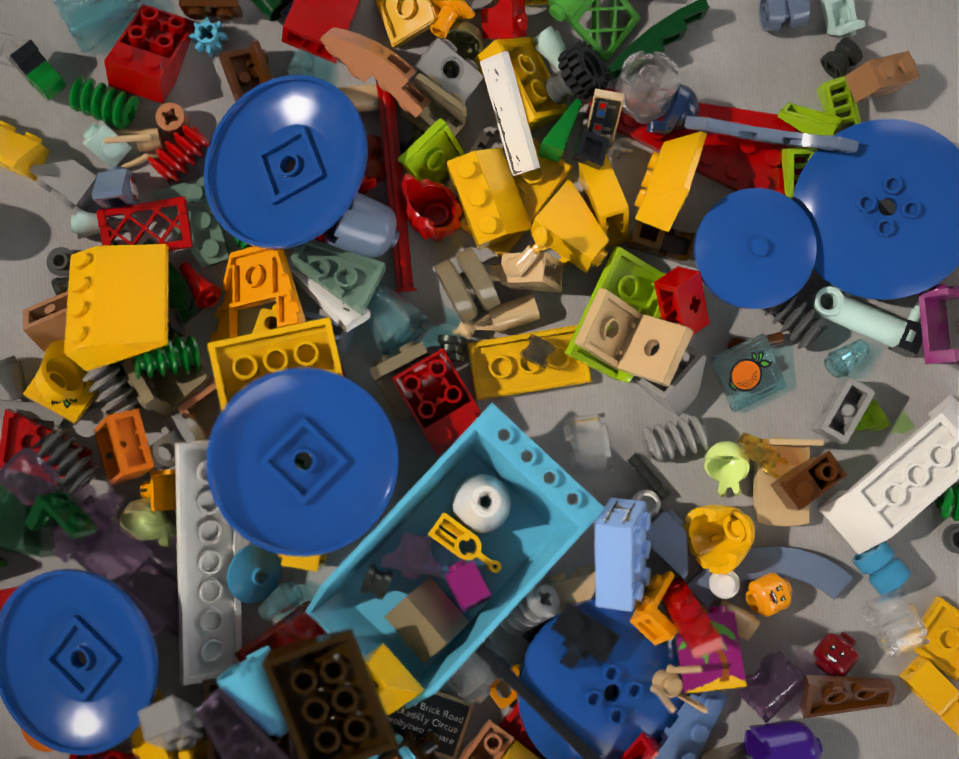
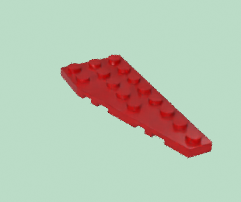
M609 88L603 89L624 94L616 132L658 153L664 142L700 132L691 129L673 131L670 135L646 132L647 124L650 121L663 120L672 98ZM592 101L585 112V116L589 117ZM698 102V117H708L738 124L803 133L780 119L778 114ZM707 133L695 172L735 192L749 188H764L785 195L782 149L801 147L734 138L727 134ZM794 157V163L805 162L804 157ZM794 169V175H800L803 169Z

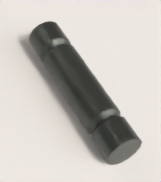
M636 453L627 460L632 467H635L637 473L656 492L662 501L671 494Z

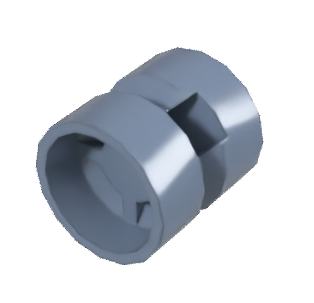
M760 0L759 18L764 32L782 30L783 25H786L788 29L801 28L808 25L810 17L809 0Z

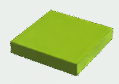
M439 118L398 158V161L405 171L418 181L429 179L433 182L441 183L449 175L447 161L465 155V152L448 124Z

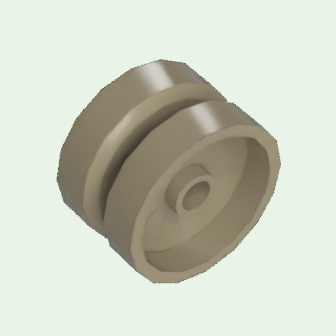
M471 247L457 254L456 260L461 273H458L453 263L447 259L433 266L463 324L477 317V308L472 298L475 297L481 308L486 311L501 304L488 271Z

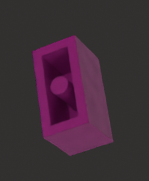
M464 559L448 568L449 573L445 575L446 581L463 614L490 600L491 593L474 561L466 563Z

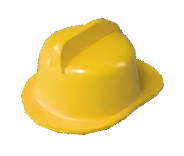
M57 340L50 343L45 351L41 367L35 375V385L43 395L42 402L44 403L76 399L83 392L85 382H82V379L87 374V371H83L81 366L64 354L65 340Z

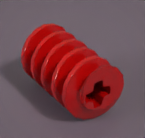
M185 124L182 126L184 136L176 132L173 134L176 144L166 140L164 143L168 150L167 152L159 148L155 151L159 157L158 160L150 156L147 158L150 165L168 183L169 178L176 182L180 180L177 170L185 174L189 172L185 164L186 162L193 166L197 165L194 155L201 158L206 156L202 147L208 148L210 142L194 125L193 128Z

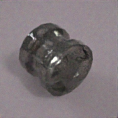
M531 334L528 338L529 344L526 349L521 351L520 356L530 363L545 369L548 364L547 358L555 352L556 347L546 340Z

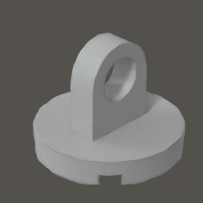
M176 413L164 419L161 424L162 437L150 446V452L156 468L166 470L175 466V443L207 440L202 429L190 417L185 419L182 417V413ZM159 447H164L171 455L170 460H164L160 457L158 453Z

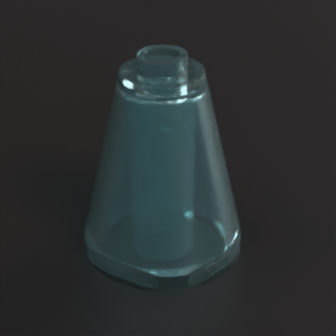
M52 0L83 54L93 49L139 10L137 4L141 2L140 0Z
M380 280L367 306V309L370 311V319L366 320L365 323L378 351L383 356L387 354L390 356L392 355L390 350L394 348L399 350L403 345L416 340L424 331L421 325L423 322L428 324L429 319L423 311Z

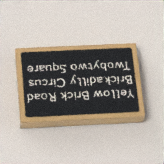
M438 690L432 696L408 709L404 706L400 707L390 714L388 719L393 732L397 734L409 730L417 738L421 739L429 731L433 732L441 742V746L434 753L446 759H456L475 702Z

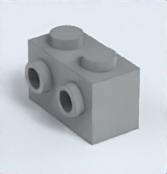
M173 695L138 711L145 741L167 751L174 752L176 750L189 749L196 745L197 740L205 737L203 729L205 718L200 708Z

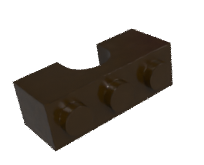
M635 220L628 248L696 269L693 252L696 232L687 233L670 228L669 232Z

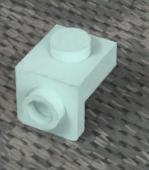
M820 0L827 34L837 35L839 39L856 35L857 29L865 27V20L857 19L854 0Z
M102 121L98 125L95 123L90 125L83 134L86 138L83 144L110 167L117 166L132 149L126 142L104 143V138L118 135Z

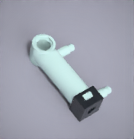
M832 286L823 287L809 296L807 309L812 308L815 311L813 315L815 318H825L889 346L888 350L902 356L910 357L918 354L923 342L921 324H919L921 320L919 302L911 310L908 320L903 321L850 298L851 294ZM821 296H825L830 300L829 310L821 306Z

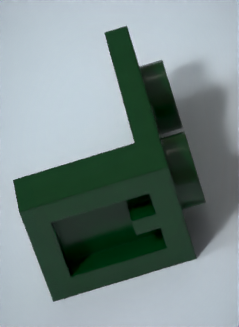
M64 491L38 494L25 522L31 531L56 527L59 523L72 538L95 534L98 530V526Z

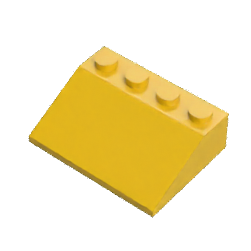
M166 244L94 246L70 256L64 354L86 371L168 345L169 247Z
M330 317L207 343L222 411L244 387L276 371L290 368H316L343 376Z

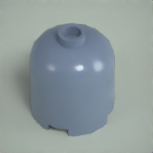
M357 192L349 208L331 227L330 234L324 233V242L360 256L372 259L378 258L389 247L393 248L398 241L399 231L396 230V215L387 205Z

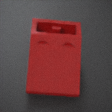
M142 4L104 60L108 85L163 104L176 84L191 41L189 35L194 33V23L196 21Z
M443 348L391 378L437 456L448 450L482 414Z

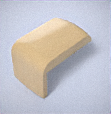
M774 438L756 440L753 470V514L756 522L772 526H799L809 523L810 504L800 511L787 509L770 484L793 467L809 460L810 446H824V440Z

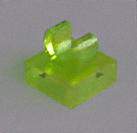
M876 399L871 400L855 428L856 431H863L868 427L871 431H882L891 425Z

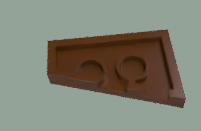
M805 675L800 709L803 718L888 707L892 706L896 688L892 679Z

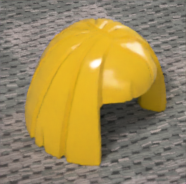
M700 506L691 510L684 520L686 522L684 529L687 531L688 548L692 556H696L695 560L704 569L709 568V572L713 574L723 575L733 571L743 561L755 539L753 520L750 516L733 506Z

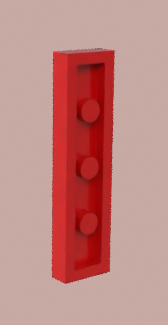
M682 577L673 578L660 602L693 658L695 659L724 648L721 636Z

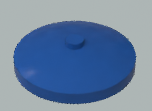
M749 188L725 196L707 211L697 228L693 252L696 269L701 272L702 281L712 294L734 307L764 309L787 301L804 286L814 268L817 243L811 221L795 201L774 190Z

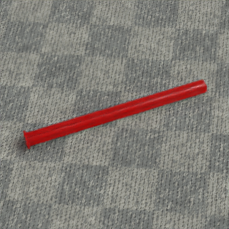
M376 81L388 207L396 215V230L399 231L398 241L392 248L396 279L394 293L417 291V288H414L408 223L403 210L404 202L401 184L403 172L402 165L398 161L401 152L395 97L390 92L381 89Z

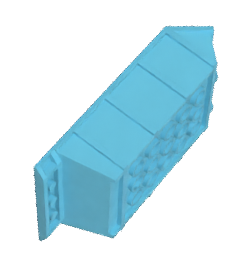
M491 403L320 586L305 612L328 634L353 628L364 657L384 643L424 688L420 695L403 705L408 709L432 696L443 686L598 518L605 508ZM506 429L509 431L510 438L507 441H501L498 438L500 430ZM528 450L532 453L533 457L530 462L522 461L521 453ZM549 471L555 475L554 482L550 484L544 481V474ZM486 474L500 480L509 491L511 500L510 513L504 524L496 530L483 534L472 533L480 539L481 553L491 560L500 562L502 568L498 573L489 571L487 565L477 558L465 560L466 563L474 561L491 596L490 600L463 614L445 576L449 573L448 568L463 559L455 556L427 534L443 512L456 520L453 515L451 502L453 493L459 483L469 476ZM570 493H575L578 497V501L574 505L567 503L566 498ZM489 496L481 497L480 505L484 508L490 507L492 504L491 498ZM439 526L440 529H442L444 532H446L447 534H449L451 537H453L454 539L456 538L454 535H452V534H451L450 532H448L446 529H444L443 527ZM472 539L468 541L461 540L459 543V550L463 555L466 552L472 553L475 549ZM370 564L376 565L380 571L385 572L389 570L393 572L382 601L376 599V596L372 593L363 594L360 592ZM431 576L470 623L448 644L423 663L384 616Z

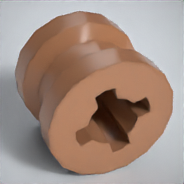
M164 103L156 111V123L171 137H174L173 134L175 132L184 135L182 129L184 124L190 127L188 115L176 103Z

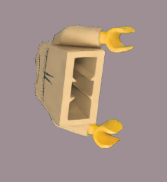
M539 227L532 233L535 241L533 246L528 245L522 253L503 254L501 264H491L489 275L492 281H501V284L513 290L562 292L563 266L572 263L559 255L561 259L558 260L542 251L551 248L554 244V239L549 229L545 231L544 227Z

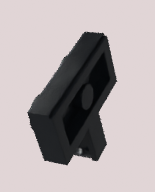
M569 602L565 604L551 627V630L565 638L562 645L568 649L559 663L568 669H573L580 657L587 660L589 655L601 663H605L620 638V635Z

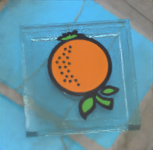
M763 333L710 358L733 412H737L787 387L767 336Z

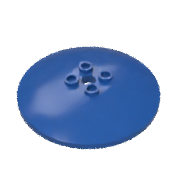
M288 75L271 79L254 87L238 99L216 127L207 149L204 165L206 197L212 213L221 226L232 236L244 243L271 250L302 245L315 239L332 227L354 200L366 169L368 153L367 136L357 108L333 84L308 75ZM296 160L295 168L291 172L286 173L288 163Z
M877 119L853 125L834 135L859 141L858 150L855 153L826 151L818 148L804 166L796 183L792 200L803 209L813 226L817 243L816 260L813 270L835 288L857 297L892 300L912 296L935 286L959 266V149L950 140L937 131L919 123L901 119ZM885 199L891 200L895 204L894 214L890 216L881 214L878 208L880 201Z
M290 368L267 374L253 381L238 392L225 406L213 427L209 439L206 458L207 478L211 494L219 511L232 528L242 537L256 546L277 554L302 557L316 556L338 550L352 543L367 532L380 518L395 488L398 474V449L387 416L374 398L362 387L330 371L316 368ZM307 452L312 456L313 462L308 468H299L295 464L294 458L298 453Z
M79 569L53 570L31 578L22 584L8 598L0 611V697L12 718L28 735L39 743L56 751L74 755L103 752L121 743L136 731L141 725L138 711L151 706L155 697L158 683V657L149 625L134 601L108 579ZM78 651H82L85 654V665L79 661Z
M596 598L584 600L574 604V606L620 635V638L605 663H601L589 655L587 660L580 657L574 668L568 669L559 663L568 649L562 645L565 638L551 630L560 612L551 618L529 645L523 658L519 678L601 759H620L642 732L654 737L659 744L662 740L660 735L666 727H670L679 718L677 712L685 703V701L678 697L669 698L676 708L675 712H670L657 694L650 691L653 676L657 671L667 669L669 664L676 667L680 666L676 635L670 640L654 645L629 621L635 609L629 612L596 607ZM678 673L677 675H678V676L681 678V680H682V675H681V673ZM615 684L617 686L616 695L611 699H605V688ZM517 694L523 726L535 747L545 758L583 759Z

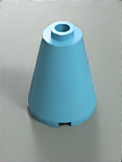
M265 646L247 655V659L240 664L235 663L217 678V683L269 736L276 734L277 737H280L287 733L289 729L262 665L268 652L271 651L269 646Z

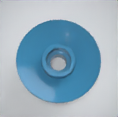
M255 544L241 549L233 557L227 571V585L231 594L244 603H257L270 596L276 589L282 572L278 554L265 550ZM262 572L260 578L257 580L258 574Z

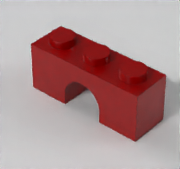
M499 0L494 7L482 8L481 26L483 39H513L526 36L528 16L525 13V0Z

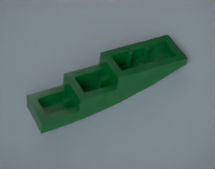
M697 0L684 6L650 27L632 42L609 66L607 72L609 76L608 81L661 60L665 51L664 46L681 40L687 30L686 25L705 17L709 9L707 0Z

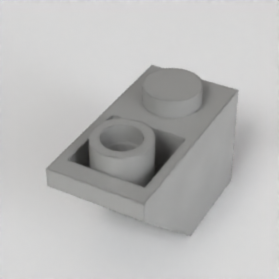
M74 159L35 165L30 168L29 171L38 177L35 183L49 193L52 189H55L61 194L58 199L71 209H74L77 205L86 211L93 202L92 192L97 176Z

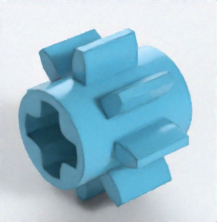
M206 17L205 22L194 23L195 34H190L189 37L193 42L197 43L195 49L198 53L205 50L210 57H213V53L219 50L224 52L222 47L223 41H227L228 36L226 33L221 32L223 26L219 21L213 25L208 17Z

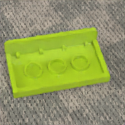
M614 247L565 354L613 380L629 383L634 375L614 369L574 344V341L599 288L609 290L641 314L661 319L654 282L665 274L621 247ZM608 324L607 329H606V334L608 333V331H609V329H610V325H609V324Z

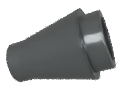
M15 355L0 360V384L9 395L11 401L24 397L23 393L26 390L21 361L18 362Z

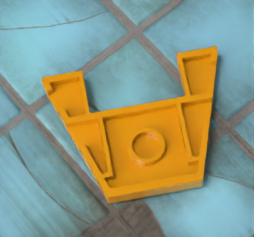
M253 246L230 253L222 289L226 291L222 306L217 307L215 317L219 318L216 332H211L210 343L238 337V310L276 301L277 328L306 322L284 249L271 250Z

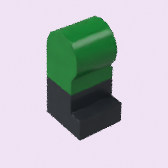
M31 39L9 56V61L47 101L67 87L61 76L39 52V48Z

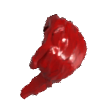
M405 174L401 183L404 202L403 210L410 226L420 233L424 240L431 239L437 243L445 237L453 235L460 228L459 218L463 213V208L456 200L453 192L443 184L429 179L418 181L412 175Z

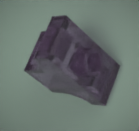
M402 533L398 549L391 554H383L381 567L402 570V577L419 579V574L441 577L443 564L436 562L431 555V537Z

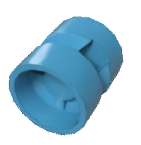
M887 541L861 554L856 553L852 559V562L862 574L870 575L868 581L879 595L888 594L899 588L911 575V571L900 558H894L895 551Z

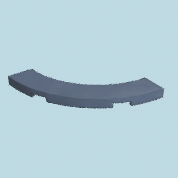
M686 116L684 126L686 129L711 134H727L734 138L793 147H815L826 151L855 153L859 145V141L838 136L762 128L708 117Z
M784 546L751 547L743 561L733 570L737 574L740 583L760 578L772 572L780 577L794 578L809 583L832 599H835L853 578L843 568L826 558L811 552ZM703 568L686 584L697 597L709 606L717 596L712 593L709 587V579L712 573L709 572V568Z

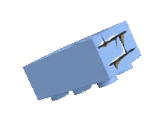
M611 497L604 507L605 510L595 522L596 607L632 612L637 600H642L644 586H648L650 582L651 570L646 567V559L650 556L651 543L646 540V532L650 529L651 515L646 513V501Z

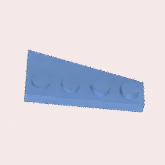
M720 690L692 693L690 697L707 707L708 712L703 713L685 702L677 712L679 718L672 726L666 727L660 735L662 740L658 744L659 754L655 759H698L725 705L728 695Z

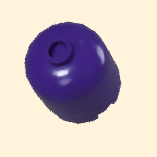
M800 721L750 726L751 730L745 731L746 756L752 757V759H820V756L823 755L820 739L815 737L811 729Z

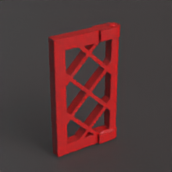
M185 196L96 211L102 246L113 245V241L117 236L129 245H137L147 231L159 240L157 244H166L169 247V251L194 247ZM177 206L178 215L174 221L161 213L163 208ZM154 211L145 225L131 217L136 212ZM158 214L171 223L162 237L148 229ZM125 215L116 230L110 227L108 217ZM129 219L142 228L133 242L120 234ZM175 227L181 230L182 240L165 241Z

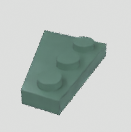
M204 177L150 193L155 201L180 196L186 197L194 245L189 250L202 268L206 269L228 262L229 248L223 228L209 206L205 193ZM177 206L162 209L165 216L172 221L178 215ZM175 227V230L182 238L181 230Z
M314 239L297 246L291 256L292 266L362 316L386 271V263L360 256Z

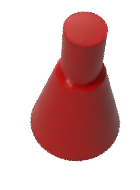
M189 262L182 263L179 270L187 279L195 305L198 308H210L216 305L221 296V289L197 273Z

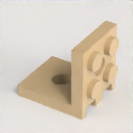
M599 288L574 344L614 369L669 387L694 331L686 326L641 314L609 290ZM608 324H609V325H610V329H609L608 333L606 334V329H607V326H608ZM659 344L658 352L651 356L652 348Z

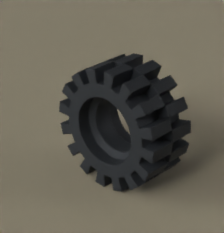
M586 41L575 43L560 53L558 57L560 62L558 68L563 71L560 74L562 78L566 79V86H571V92L573 94L577 93V97L583 98V100L592 97L595 89L603 90L609 84L607 82L609 76L605 74L608 72L607 68L602 65L604 63L603 59H599L597 50L593 51V46L591 44L587 45Z

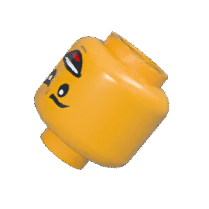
M771 572L751 581L747 588L748 592H746V601L751 610L756 614L770 617L790 606L793 591L791 584L786 578Z

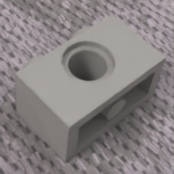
M437 38L431 43L413 68L417 71V74L421 73L425 77L428 74L433 76L441 83V88L449 94L455 92L466 101L484 77L479 73L480 67L469 58L464 60L456 53L458 49L447 39L442 41ZM445 63H451L455 67L456 75L453 79L445 76L443 72Z
M851 377L838 379L810 430L834 444H847L876 391Z

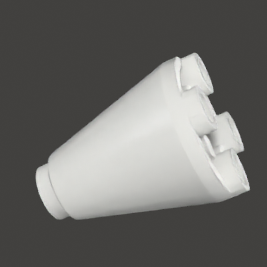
M477 474L469 476L459 483L453 493L451 506L453 515L458 523L471 532L483 534L492 532L504 524L510 513L511 500L509 491L500 480L491 475ZM489 496L492 500L491 506L488 508L482 507L480 505L481 497Z

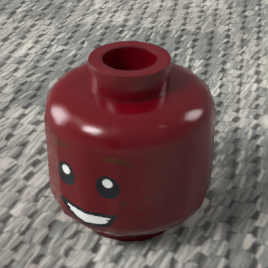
M841 632L839 635L827 633L813 651L816 659L814 664L828 676H847L860 658L858 650L854 647L857 642L844 632Z

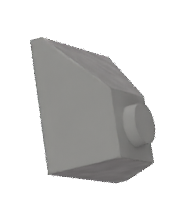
M659 344L652 348L651 356L658 352ZM688 345L669 387L634 376L632 380L660 405L679 417L699 394L706 357Z

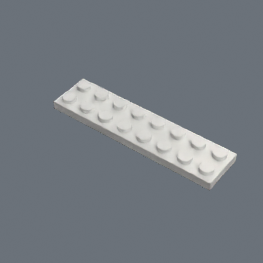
M209 440L175 443L180 682L183 686L201 683L205 679L218 678L232 665L242 662L241 601L231 594L227 585L228 567L233 557L241 550L240 534L225 520L209 488L206 468Z

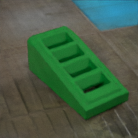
M576 99L543 139L537 153L540 157L556 163L560 161L582 105L580 100Z

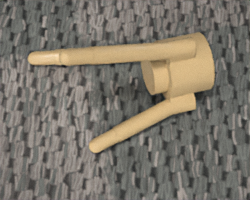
M113 128L111 130L117 135L126 136L107 137L103 140L106 144L136 141L139 152L145 151L146 154L120 165L127 169L147 161L149 156L154 159L158 158L155 151L158 148L164 151L163 139L159 128Z
M669 664L667 669H661L654 674L650 691L657 694L670 712H675L676 710L673 703L669 700V698L673 697L680 698L703 713L708 712L707 707L682 692L683 683L677 675L678 673L701 672V666L676 667Z

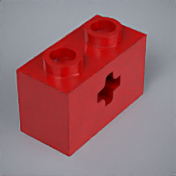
M677 266L654 282L661 320L686 326L694 331L693 335L710 324L700 271Z

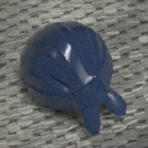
M678 84L663 120L650 121L647 124L646 132L670 135L673 131L685 130L686 116L698 117L699 104L695 92L688 86Z

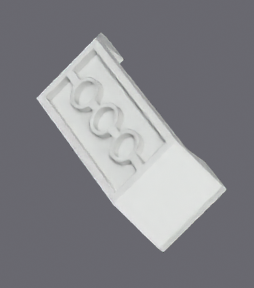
M949 395L929 412L930 420L848 491L839 490L819 508L820 512L857 554H861L893 537L959 479V402L953 395Z

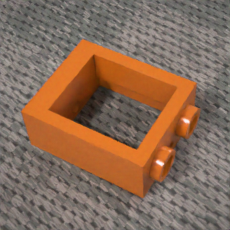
M139 409L107 415L93 430L109 486L137 480L155 467ZM106 453H110L112 455V458L107 459L105 456Z

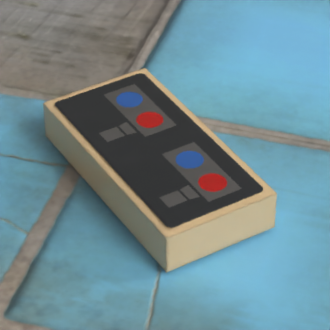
M595 89L586 130L610 139L609 146H612L624 101V94Z

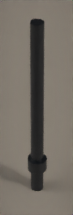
M484 642L479 645L475 652L491 667L490 671L498 679L502 678L583 759H601L510 669L511 665L503 657L499 658Z

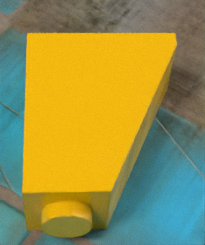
M607 154L603 166L599 170L578 162L579 180L588 208L609 239L606 248L629 242V206Z
M567 180L534 218L530 234L532 235L533 231L539 227H544L545 231L549 229L554 239L551 249L587 274L593 265L598 268L606 258L608 253L604 250L609 239L574 184Z

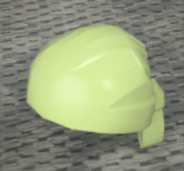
M731 441L717 442L709 448L705 455L704 469L711 478L719 482L717 492L721 498L726 495L730 487L734 495L739 497L741 495L739 482L749 473L748 454L742 446Z
M151 498L130 502L120 514L121 531L133 539L144 541L159 539L160 546L171 547V537L177 536L176 528L167 518L165 511L151 510Z

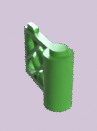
M548 0L549 13L560 22L563 20L567 21L583 41L587 42V45L591 44L593 46V51L597 50L599 59L602 58L604 62L608 61L641 19V16L627 0H610V7H599V0ZM610 10V28L599 29V11ZM617 10H624L630 19L623 27L617 28ZM585 11H592V29H585L578 22ZM599 32H610V44L605 50L599 45Z

